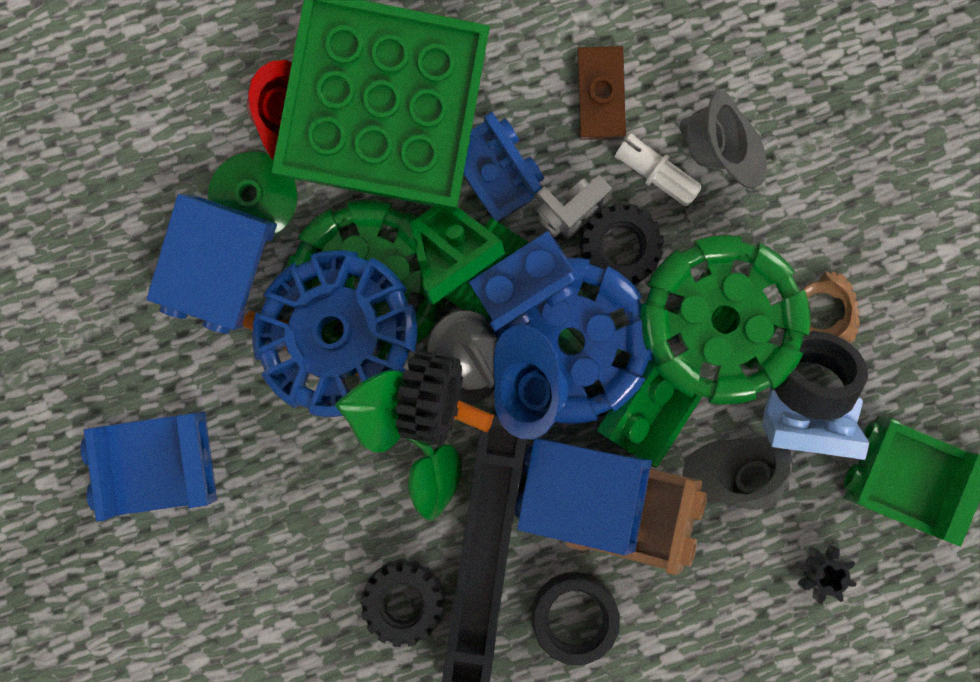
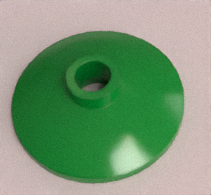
M244 152L224 161L213 174L208 188V200L278 223L274 235L282 231L292 219L297 206L298 194L295 180L273 176L271 172L274 160L270 158L269 154L261 152ZM254 186L257 190L256 198L253 201L245 202L242 198L243 190L246 187Z

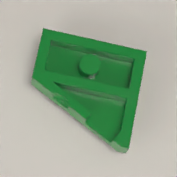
M434 206L410 222L412 236L416 245L417 259L422 271L424 290L431 304H435L505 254L502 241L458 207L457 209Z

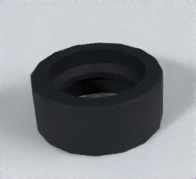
M810 331L809 336H804L799 352L804 354L799 363H815L830 369L839 377L844 387L836 389L820 387L806 380L795 368L788 375L787 379L774 390L778 398L792 411L807 418L818 420L841 418L853 409L868 380L867 364L860 352L846 340L831 333Z
M566 572L551 578L539 589L532 605V625L540 647L551 658L566 665H586L601 659L613 647L620 631V613L611 592L599 579L585 573ZM570 591L583 592L592 596L602 611V624L598 633L590 641L580 645H572L560 641L552 633L548 623L549 611L553 602L560 595Z

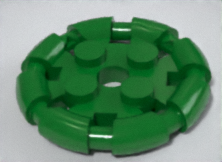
M373 199L348 201V206L335 211L329 208L320 213L298 236L297 239L301 241L294 256L289 255L286 268L293 263L300 265L311 260V254H315L317 248L322 251H353L358 253L359 258L367 261L371 258L380 261L391 269L406 287L407 291L404 295L407 302L411 292L424 297L416 313L418 329L416 345L420 343L437 323L433 319L439 306L445 305L446 299L442 298L435 304H431L424 290L422 271L419 270L411 273L410 265L406 259L416 254V245L412 236L410 222L418 217L410 211L404 214L392 208L393 203ZM355 223L360 236H349L343 240L339 228ZM384 225L398 230L394 243L379 237ZM352 275L351 278H348L345 287L356 291V276ZM319 277L307 282L308 291L321 285ZM380 302L373 306L378 317L391 312L387 302ZM340 320L329 321L324 326L322 338L325 343L333 344L342 337V333L335 331ZM381 341V350L376 357L386 360V355L389 354L392 344Z
M715 235L694 240V246L683 252L677 249L658 266L647 284V287L651 289L646 304L642 303L640 309L642 334L646 350H651L658 364L655 366V369L662 378L672 387L690 398L696 394L708 398L710 404L734 405L757 399V393L768 387L774 390L782 384L797 367L804 354L799 351L804 336H809L811 325L810 307L805 289L799 290L792 276L795 271L780 254L760 242L755 246L742 242L741 236ZM735 259L749 263L746 275L730 273ZM702 263L709 276L695 282L690 269ZM775 284L782 300L770 305L763 289ZM668 294L682 298L677 314L664 310ZM720 306L731 309L736 317L734 328L727 334L718 332L712 325L713 312ZM774 327L785 330L781 346L768 343L774 334ZM678 334L686 350L674 355L667 340ZM753 359L759 371L747 377L739 365ZM703 362L717 366L713 380L700 376Z

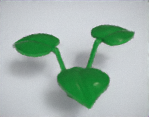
M387 370L378 373L357 385L335 403L336 408L349 423L359 443L369 451L375 453L385 452L395 445L401 437L398 433L399 427L396 426V418L399 415L396 412V405L401 399V395H398L399 387H403L404 384L403 372ZM406 438L419 447L424 454V457L416 460L410 469L408 489L411 501L423 519L434 521L435 517H438L447 507L458 488L462 473L460 455L452 445L446 443L438 445L433 450L432 446L427 442Z

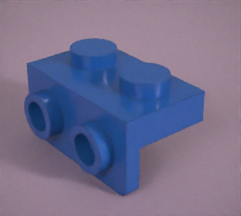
M490 112L484 116L483 123L471 130L463 176L489 216L499 223L537 198V192L542 189L539 183L544 180V176L530 156L526 159L522 158L515 147V144L519 142V138L508 120L504 118L498 121L494 113Z

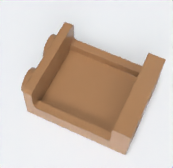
M650 469L636 552L620 555L567 542L566 546L582 551L588 549L597 550L666 569V573L676 576L683 572L684 566L691 567L694 560L697 539L691 538L694 519H702L707 501V493L701 491L703 481L657 469Z

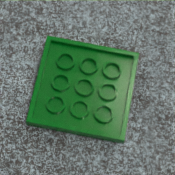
M304 0L271 172L273 176L436 207L457 209L490 25L365 0Z

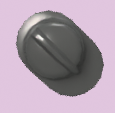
M723 91L714 93L707 107L696 111L692 116L680 122L679 130L688 143L693 159L698 165L710 169H725L743 187L754 189L762 185L767 171V159L761 138L751 123L739 111L728 93Z
M471 310L455 311L444 316L432 329L427 340V352L460 359V365H462L463 369L460 376L463 377V385L459 392H462L460 401L467 404H476L489 397L495 390L494 353L498 339L493 333L490 323L483 315Z
M768 437L720 440L710 442L694 451L686 460L682 473L685 477L703 481L701 491L707 493L708 502H734L745 509L760 510L771 506L778 501L783 493L789 491L788 478L791 474L793 460L789 449L772 447Z

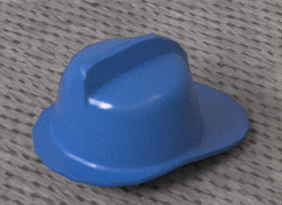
M528 325L512 326L504 331L496 343L494 353L495 411L501 425L511 435L520 439H536L549 431L555 423L557 415L565 407L568 397V383L563 372L559 369L557 353L550 340L543 333Z

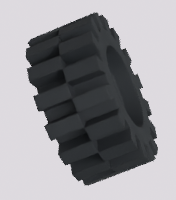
M417 351L414 353V358H410L408 362L409 370H405L402 376L404 380L403 387H399L398 395H401V399L396 405V412L399 413L396 418V426L399 427L398 433L403 438L436 445H443L444 441H447L449 430L452 431L454 427L453 418L454 416L457 417L459 409L457 404L461 400L462 392H459L463 385V377H460L463 369L459 358L425 351Z

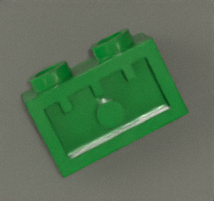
M655 358L653 361H648L643 374L646 380L637 392L617 411L614 412L613 408L610 409L597 429V432L636 457L652 460L651 466L654 468L659 466L702 396L696 394L690 398L672 387L655 369V366L658 365Z

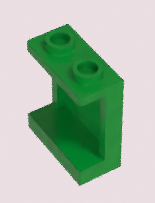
M877 416L876 421L870 422L863 432L869 441L865 460L860 459L858 465L853 464L846 473L843 487L847 491L844 499L961 547L980 502V454L967 452L902 425L900 421L894 418Z

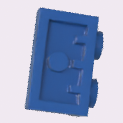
M547 231L469 281V284L493 320L490 323L494 331H497L505 326L509 329L512 326L527 324L534 319L530 310L545 301L552 308L575 293L570 285L580 278L551 232Z

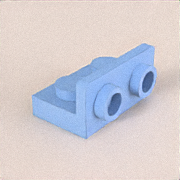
M769 390L762 426L772 447L863 460L866 458L869 441L857 424L863 404L860 396L853 409L841 418L818 420L807 418L792 411L778 398L775 390Z

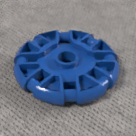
M331 250L311 254V260L300 265L293 263L284 269L263 294L266 301L261 313H255L252 330L254 357L256 360L261 361L264 368L262 377L270 389L282 401L293 408L300 405L308 408L311 415L339 417L343 415L338 411L335 403L351 391L348 389L344 378L358 373L361 382L387 370H396L404 373L406 369L403 367L409 352H415L418 329L414 305H408L404 295L407 289L399 277L380 261L374 258L367 261L359 258L357 252L346 250ZM352 275L361 278L356 291L345 287L348 278H351ZM319 277L321 285L308 291L307 282ZM380 302H387L391 312L378 317L373 306ZM283 306L295 308L289 325L278 321ZM341 320L344 326L342 337L333 344H326L322 338L324 326L329 321ZM381 341L392 344L386 361L376 357L381 350ZM284 347H287L292 358L281 362L278 353ZM310 373L320 378L315 391L306 388L307 385L305 383Z
M567 257L580 278L570 285L575 293L550 308L547 302H543L530 310L534 319L528 323V326L538 329L550 340L557 353L559 369L563 372L568 383L566 405L557 415L555 422L579 424L599 420V414L612 408L615 412L622 407L646 380L643 374L648 361H653L654 356L650 349L646 350L643 340L642 320H640L641 302L639 300L643 296L629 279L610 266L605 270L589 264L590 259ZM583 282L600 287L596 301L579 295ZM623 308L629 324L616 329L609 313ZM505 326L497 331L493 330L497 339L507 330V327ZM566 328H576L581 331L585 338L584 348L577 353L565 352L559 345L561 331ZM617 348L631 354L626 369L612 364ZM599 379L605 392L590 398L585 386H589Z

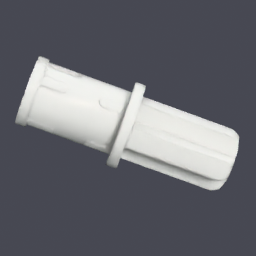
M631 133L626 139L627 142L624 141L618 149L615 158L621 160L646 178V185L650 186L653 183L682 205L688 206L700 192L701 184L669 162L671 156L668 154L664 157Z

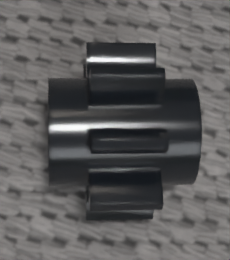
M829 545L825 554L810 546L809 553L811 556L806 562H796V565L803 570L805 577L799 580L798 586L803 590L814 588L812 597L818 603L822 604L826 599V595H830L839 602H843L842 593L848 586L856 587L857 585L855 581L850 579L849 570L856 565L855 562L848 558L838 560L840 549L833 545ZM829 566L832 568L828 572L830 580L825 583L820 579L825 576L823 568Z

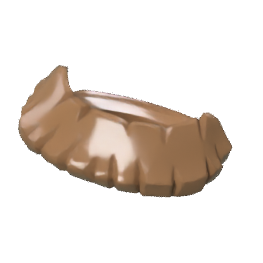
M825 272L820 276L819 281L811 283L804 288L807 298L817 293H824L833 298L840 299L844 307V317L830 328L816 329L810 326V331L831 333L851 343L855 340L856 334H858L857 327L860 325V319L858 318L860 312L857 308L858 301L855 300L857 298L856 293L853 292L852 284L849 281L847 282V278L840 273L836 275V272H831V274Z

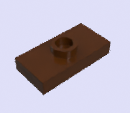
M623 46L578 47L580 140L624 139L626 137Z

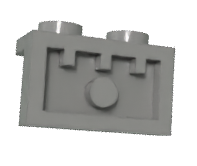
M600 174L590 183L584 178L564 196L566 202L562 205L544 186L537 192L536 211L539 215L536 219L546 232H551L554 238L560 234L567 242L595 214L607 205L612 187Z

